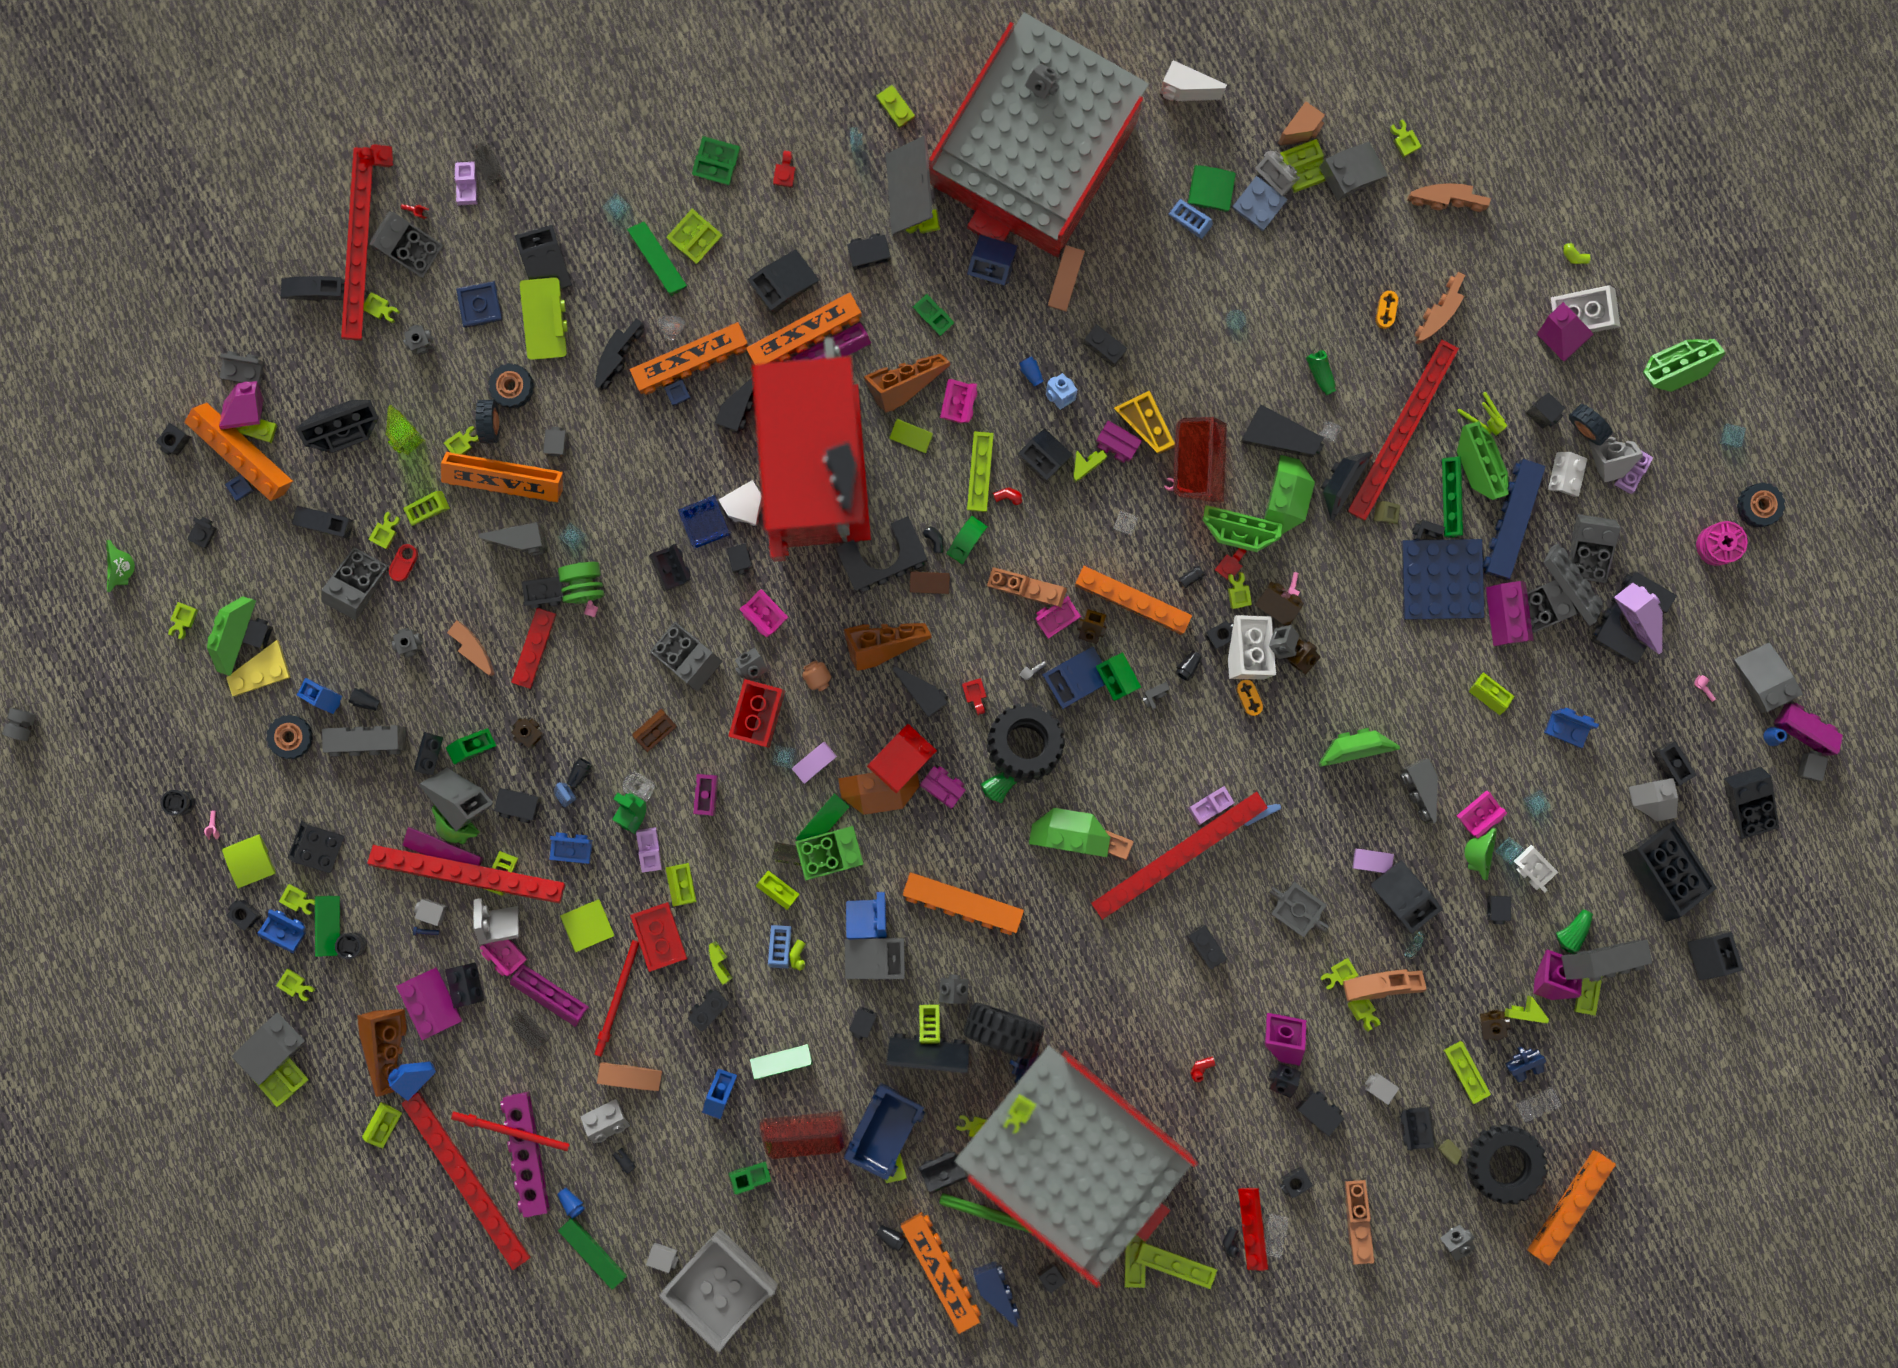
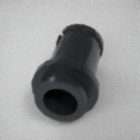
M1194 566L1193 570L1179 577V580L1186 589L1197 580H1203L1202 577L1205 574L1200 566Z
M622 1147L618 1150L622 1158H620L617 1152L612 1156L623 1169L622 1173L625 1172L627 1175L636 1166L634 1165L635 1161H631Z

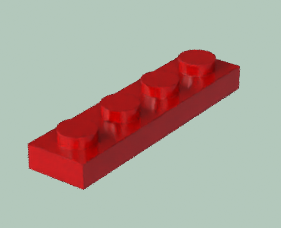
M536 608L511 683L529 689L532 688L557 614Z
M1259 1188L1238 1189L1247 1270L1264 1271L1268 1269Z

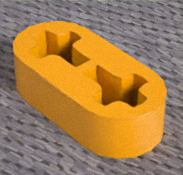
M1393 291L1384 292L1379 299L1376 324L1382 329L1389 328L1395 321L1398 296ZM1387 296H1391V300H1394V302L1390 303L1389 308H1386L1387 301L1384 300ZM1385 312H1388L1387 318L1390 321L1383 324V320L1380 318L1385 315Z
M1242 680L1237 685V694L1245 712L1250 716H1256L1263 710L1262 701L1253 682ZM1243 683L1246 686H1251V689L1248 690L1250 697L1247 696L1246 692H1241ZM1249 699H1252L1254 704L1258 703L1257 712L1254 713L1253 710H1249L1248 707L1251 706Z

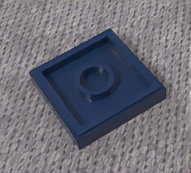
M495 281L456 288L464 328L503 321Z

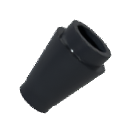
M1192 651L1176 667V675L1185 681H1189L1190 678L1194 677L1202 656Z
M354 688L349 703L355 707L376 711L380 700L361 688Z
M579 757L577 761H574L567 784L577 788L592 771L591 767L593 765Z
M881 1225L876 1233L892 1251L896 1250L899 1252L907 1240L903 1233Z

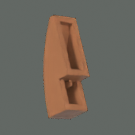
M1065 246L1049 299V307L1067 311L1085 251Z
M456 620L447 633L462 644L458 652L486 674L493 676L495 672L492 663L480 641L464 624Z
M602 1062L599 1067L597 1084L659 1091L662 1071Z

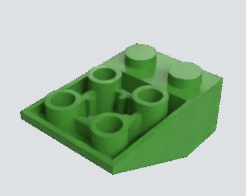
M853 826L795 842L805 880L863 865Z

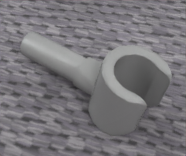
M1043 661L1032 670L1026 666L1019 675L1024 680H1029L1047 664Z

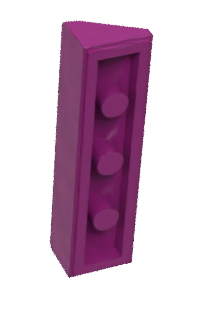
M861 322L831 337L835 346L839 347L841 357H846L871 344ZM825 341L792 357V361L826 358Z
M412 827L407 828L402 845L427 856L477 866L481 865L484 858Z
M524 964L519 967L511 978L510 985L574 1027L578 1025L589 1008Z

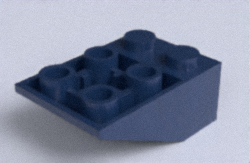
M1093 646L1042 675L1061 710L1105 685L1096 668L1097 665L1102 663V660Z
M994 1261L973 1269L980 1295L1015 1327L1018 1326L1017 1319H1020V1314L1016 1303H1011L1013 1297L1009 1284H1004L1006 1278L1002 1265L998 1266L997 1262Z

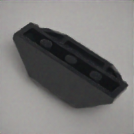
M350 400L315 413L297 426L296 430L304 446L333 453L368 440L379 417L371 400Z
M1371 451L1343 458L1340 462L1336 461L1330 470L1333 473L1330 479L1326 478L1320 488L1323 491L1320 495L1329 523L1335 520L1373 455Z

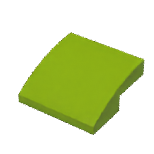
M1317 139L1280 153L1283 161L1287 165H1291L1299 176V180L1292 186L1294 193L1326 181L1319 169V166L1324 161V155Z
M692 208L669 233L666 239L697 264L719 240L722 234Z
M260 834L222 849L237 888L271 876L276 872L267 854L268 849Z
M599 899L560 916L575 953L614 936Z
M715 941L709 945L710 959L718 979L724 985L732 979V976L722 964V961L727 956Z
M289 1059L258 1087L278 1108L308 1081V1078Z

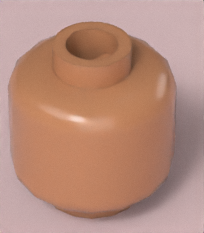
M813 661L803 668L802 677L809 689L822 691L829 686L828 682L832 676L824 663Z

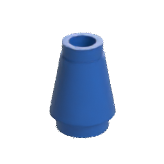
M1032 356L1019 363V370L1033 386L1044 381L1037 360H1034Z
M1769 727L1764 732V740L1770 746H1778L1787 738V733L1777 727Z
M564 1188L557 1194L567 1216H570L572 1219L585 1210L584 1203L567 1188Z

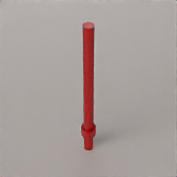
M632 940L603 1029L599 1032L597 1038L599 1041L594 1053L596 1056L602 1057L606 1042L610 1040V1030L639 947L638 941Z
M453 1111L451 1116L452 1120L466 1123V1126L473 1128L477 1126L568 1152L569 1143L479 1119L478 1116L473 1114L465 1115Z

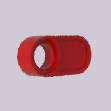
M404 544L398 549L389 568V575L393 580L402 582L408 578L418 558V551L414 546ZM412 549V558L405 559L403 557L404 550Z

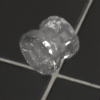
M1324 421L1322 425L1323 430L1318 435L1324 437L1323 440L1336 443L1338 440L1337 435L1341 432L1342 427L1335 423Z

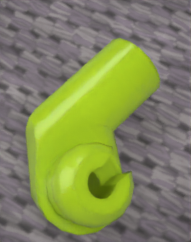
M1572 243L1564 245L1563 253L1570 263H1590V254H1579Z
M798 939L791 949L789 957L791 967L801 971L805 967V962L801 960L800 954L806 944Z

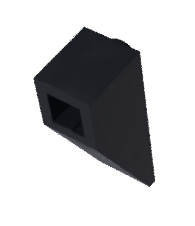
M753 377L721 405L715 421L716 426L739 434L740 429L744 430L747 423L746 413L751 411L754 404L752 400L754 394Z
M301 506L296 507L292 525L347 540L350 538L354 521L349 518Z

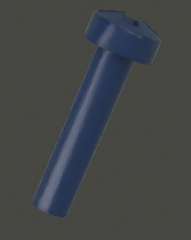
M414 927L413 935H439V930L418 929V927Z

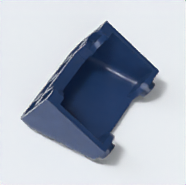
M880 1082L847 1146L844 1159L885 1180H888L889 1176L893 1177L898 1168L895 1165L896 1160L914 1124L917 1121L921 1122L925 1115V1111H923L924 1106Z

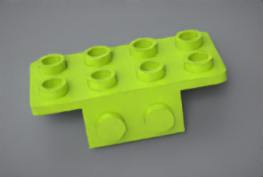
M559 279L522 280L520 282V294L528 359L565 357L567 355L565 332H568L567 320H563V312H566L565 300H561Z

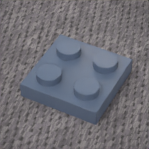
M1256 176L1233 205L1232 209L1261 231H1264L1286 203L1287 199Z

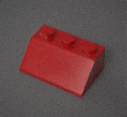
M744 679L728 737L770 748L786 691Z

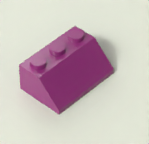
M1517 581L1486 587L1493 646L1534 641L1526 582Z
M1795 702L1784 705L1773 725L1784 730L1813 750L1821 752L1823 756L1838 755L1843 737L1842 734L1837 732L1838 728L1831 724H1824L1819 716L1813 713L1808 714L1803 711V706Z
M437 967L396 986L421 1040L434 1036L463 1021L457 1008H453L451 995Z

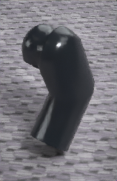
M935 527L925 528L923 536L933 541V553H943V535Z

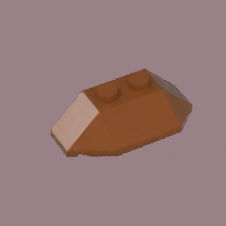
M918 772L897 793L887 786L875 773L838 778L841 798L863 815L903 809L920 787Z

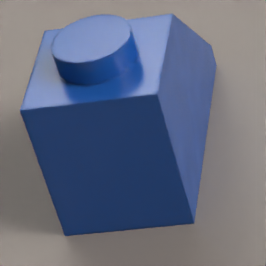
M308 678L304 679L297 693V696L332 714L340 706L342 698L338 693Z
M431 1062L402 1064L398 1069H394L390 1073L388 1078L389 1086L408 1101L436 1071Z
M718 1068L707 1094L702 1113L721 1119L737 1075Z

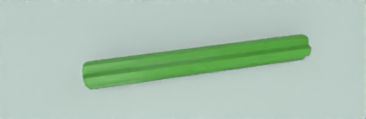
M944 1193L940 1197L939 1203L941 1205L1031 1233L1007 1213Z

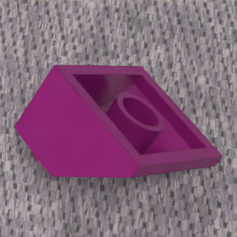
M1564 302L1547 317L1537 333L1563 362L1594 335Z
M257 381L239 383L234 387L223 402L220 429L260 424L264 400Z
M1547 949L1535 975L1533 994L1550 1000L1579 998L1582 993V979L1566 980L1562 954Z
M1267 1013L1265 1046L1280 1062L1300 1066L1306 1046V1020Z

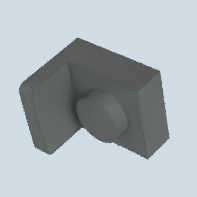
M1167 682L1143 692L1145 696L1142 699L1146 708L1156 709L1152 697L1155 696L1157 700L1167 695L1165 691L1170 689Z

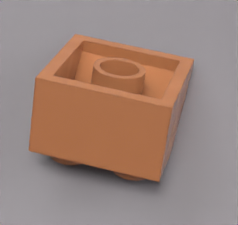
M1305 102L1283 131L1278 144L1282 146L1308 142L1311 137L1316 138L1324 125L1322 120L1325 114L1308 102Z

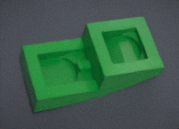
M925 294L912 306L918 315L939 336L954 324V321L928 294Z

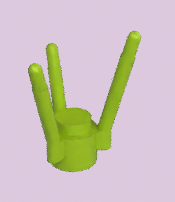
M1483 392V396L1490 408L1485 402H1482V406L1491 416V419L1487 421L1489 426L1481 424L1490 434L1493 432L1496 436L1508 425L1504 422V418L1499 414L1488 394ZM1461 409L1457 410L1458 413L1473 423L1478 421Z

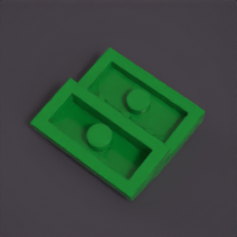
M702 136L692 175L730 185L741 146Z
M1195 165L1188 204L1228 212L1230 210L1236 173L1208 166Z

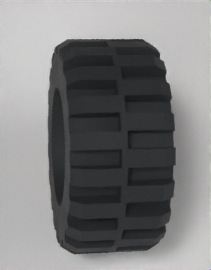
M1019 703L1015 704L1012 709L1010 707L1006 708L1002 714L996 717L988 734L987 752L990 753V762L995 763V769L998 772H1004L1003 776L1008 779L1011 776L1015 782L1020 783V780H1025V783H1031L1033 779L1036 781L1043 779L1045 775L1048 776L1056 768L1063 754L1065 739H1063V728H1059L1060 722L1057 718H1052V712L1049 710L1047 712L1042 711L1043 707L1040 705L1034 708L1032 703H1026L1025 706H1021ZM1020 727L1036 731L1044 742L1043 752L1040 756L1033 759L1018 757L1008 746L1007 738L1009 733Z
M976 1002L971 1007L963 1032L965 1037L985 1046L1025 1059H1033L1037 1055L1044 1034V1026L1008 1011Z
M1501 1124V1126L1494 1125L1489 1127L1490 1130L1481 1131L1479 1133L1481 1136L1478 1139H1473L1472 1143L1474 1145L1472 1148H1468L1467 1151L1469 1154V1159H1466V1165L1469 1167L1467 1173L1472 1179L1474 1187L1490 1200L1507 1205V1203L1516 1205L1519 1204V1201L1526 1202L1530 1200L1529 1196H1535L1539 1192L1537 1188L1539 1186L1543 1187L1545 1183L1543 1177L1548 1174V1169L1545 1168L1548 1160L1544 1156L1545 1150L1543 1146L1539 1145V1141L1530 1133L1516 1126ZM1503 1146L1516 1147L1524 1157V1168L1521 1175L1510 1183L1498 1182L1492 1177L1489 1169L1492 1155Z

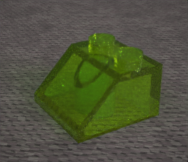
M390 404L387 410L386 436L390 439L388 444L399 454L403 452L408 456L425 439L404 415Z

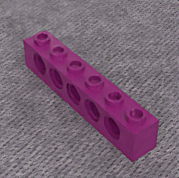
M530 1091L503 1097L501 1110L506 1115L504 1126L537 1134ZM514 1110L521 1111V1120L514 1118ZM509 1136L510 1141H508L507 1145L509 1153H512L513 1156L511 1169L513 1173H516L517 1181L514 1182L516 1193H519L520 1201H518L519 1212L523 1214V1218L546 1214L550 1211L539 1144ZM523 1149L529 1153L527 1160L522 1159L520 1156V1151ZM527 1169L532 1172V1179L524 1177V1170ZM527 1190L535 1191L536 1198H528Z

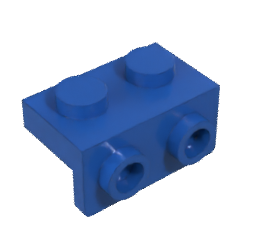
M556 832V836H550L552 841L549 860L590 864L593 840H589L588 835L576 834L575 838H569L568 833Z
M271 909L268 912L266 921L258 931L259 937L291 953L295 952L306 934L305 926L301 921L291 920L283 912Z

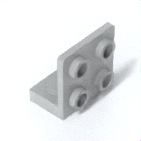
M482 898L474 899V931L479 945L518 938V906L489 911L488 906H484Z

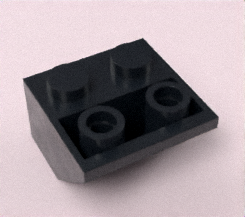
M1045 428L1033 437L1018 453V458L1045 483L1073 456Z
M1724 930L1686 942L1699 981L1722 977L1744 970L1732 931Z

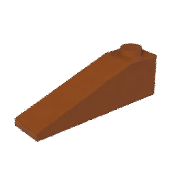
M942 354L918 359L914 365L902 363L899 364L898 369L888 371L887 367L864 376V380L877 405L887 413L904 405L951 364Z
M925 623L900 624L898 628L888 627V624H881V628L859 625L844 629L850 658L857 671L876 667L932 638Z
M375 1010L357 1015L359 1036L375 1096L379 1097L395 1092L390 1088L388 1078L394 1069L399 1068L397 1066L398 1055L402 1054L403 1047H400L402 1035H406L407 1030L405 1010Z

